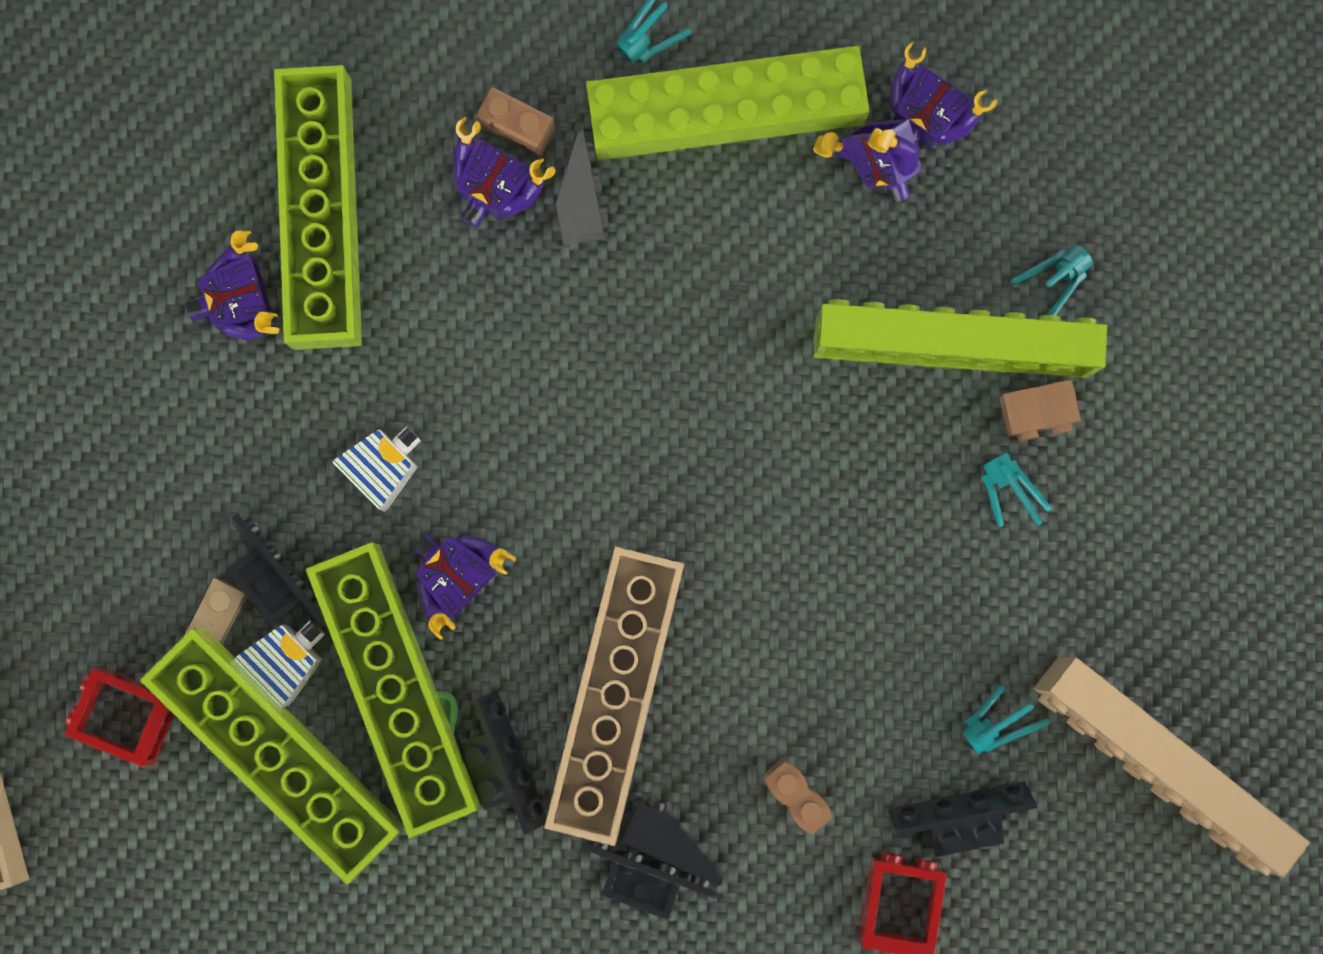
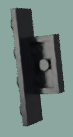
M238 513L232 517L233 526L253 550L226 570L228 576L270 626L300 605L312 621L321 630H324L327 624L318 600L315 598L311 601L302 591L306 588L304 582L294 571L290 574L286 572L280 564L284 561L282 556L274 546L270 544L266 547L258 538L261 532L250 518L243 520Z
M498 691L472 700L485 734L459 744L484 811L511 801L525 835L545 825L547 816L544 805L540 801L532 781V774L520 750L518 738L514 734L506 714V707L501 701Z
M1020 782L985 790H974L970 793L950 797H939L935 800L915 804H904L900 807L888 809V815L896 836L929 830L933 854L935 857L1004 844L1002 815L1036 809L1037 806L1026 782Z
M593 840L590 843L582 842L580 849L613 861L601 896L665 920L670 918L680 886L716 899L718 895L717 891L710 889L712 882L692 875L690 881L677 877L679 869L659 862L656 869L643 864L645 857L625 850L623 856L610 852L612 845Z

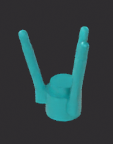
M647 0L627 29L618 36L619 40L615 43V46L630 63L634 64L639 59L644 64L651 56L692 34V30L688 28L650 49L647 48L651 42L645 32L665 11L668 6L666 2H663L638 28L637 26L656 1Z
M1073 245L1068 251L1061 249L1053 257L1011 279V284L1016 285L1058 263L1055 266L1057 273L1046 282V286L1052 287L1062 278L1067 281L1072 279V281L1047 314L1057 315L1076 287L1087 278L1085 271L1093 265V260L1089 253L1079 245Z
M1008 453L985 464L983 467L987 474L981 478L987 487L997 526L1002 527L1004 522L994 486L996 483L999 489L1010 484L1035 524L1041 525V518L1017 480L1019 479L1046 511H1050L1052 508L1021 471L1016 460L1012 461Z
M1000 685L975 714L964 721L968 727L961 732L973 750L979 755L984 750L986 753H989L1000 745L1049 725L1050 721L1049 719H1043L998 737L999 734L997 732L1034 708L1032 703H1028L995 725H992L987 718L981 722L980 719L1005 691V686Z

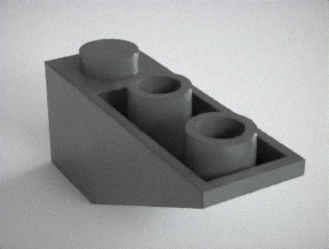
M578 131L556 202L564 246L604 239L603 228L609 227L605 206L598 207L596 195L603 194L599 173L592 174L590 162L596 161L593 142H585L584 131Z

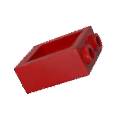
M93 668L91 672L85 675L81 682L80 692H82L78 704L73 706L67 715L65 724L68 728L64 736L141 767L154 765L175 715L142 682L107 668ZM104 683L155 703L135 750L85 730Z
M882 852L881 858L871 856L858 943L865 949L892 954H935L947 873L938 868V862L917 858L916 864L903 862V856L894 853ZM883 872L933 880L924 938L874 929Z

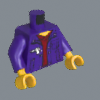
M914 41L910 42L904 52L906 61L901 62L891 83L890 108L895 113L893 120L909 119L915 144L920 142L930 149L936 143L946 145L966 137L982 119V113L996 107L997 98L992 101L989 107H985L981 103V98L988 90L980 91L973 100L922 64L916 68L915 64L924 59L927 50L924 47L920 57H912L909 50Z
M466 117L458 121L456 132L459 138L457 139L453 158L454 183L458 187L457 191L460 197L469 202L460 218L467 224L478 228L487 213L499 220H503L506 216H514L532 207L544 187L543 180L551 178L555 174V168L553 166L549 167L544 175L540 170V165L544 158L534 161L528 167L479 138L474 143L472 137L479 133L481 129L480 123L476 121L473 124L472 132H468L464 126Z
M909 119L865 123L841 140H839L835 133L830 132L824 136H819L813 147L814 152L820 156L831 157L835 150L837 156L850 160L857 168L864 184L868 188L886 187L893 203L905 200L911 195L906 181L919 173L921 169L919 161L920 149L915 144Z
M236 231L231 236V244L207 269L206 275L199 279L203 296L186 301L189 317L192 321L209 316L211 324L225 335L245 341L254 340L267 333L278 334L279 328L271 327L272 324H275L274 317H278V314L272 312L259 264L250 254L246 255V252L256 251L258 245L256 242H246L247 236L251 234V231Z
M428 534L423 535L414 544L412 549L425 561L416 571V575L419 578L416 589L421 609L429 621V630L439 639L443 638L440 635V629L444 625H448L454 630L455 624L449 618H455L497 572L506 575L508 572L503 570L502 564L506 559H511L515 562V556L498 548L486 539L465 535L458 537L456 540L449 537L439 546Z

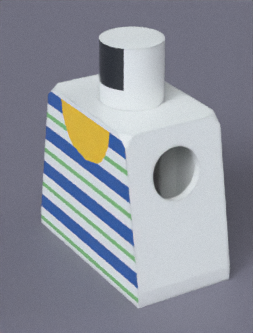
M407 426L393 440L379 429L337 457L332 463L379 510L385 512L416 471L418 466L407 454L421 440Z
M311 620L297 633L289 625H281L240 653L234 660L280 707L289 706L322 661V658L312 647L325 633Z

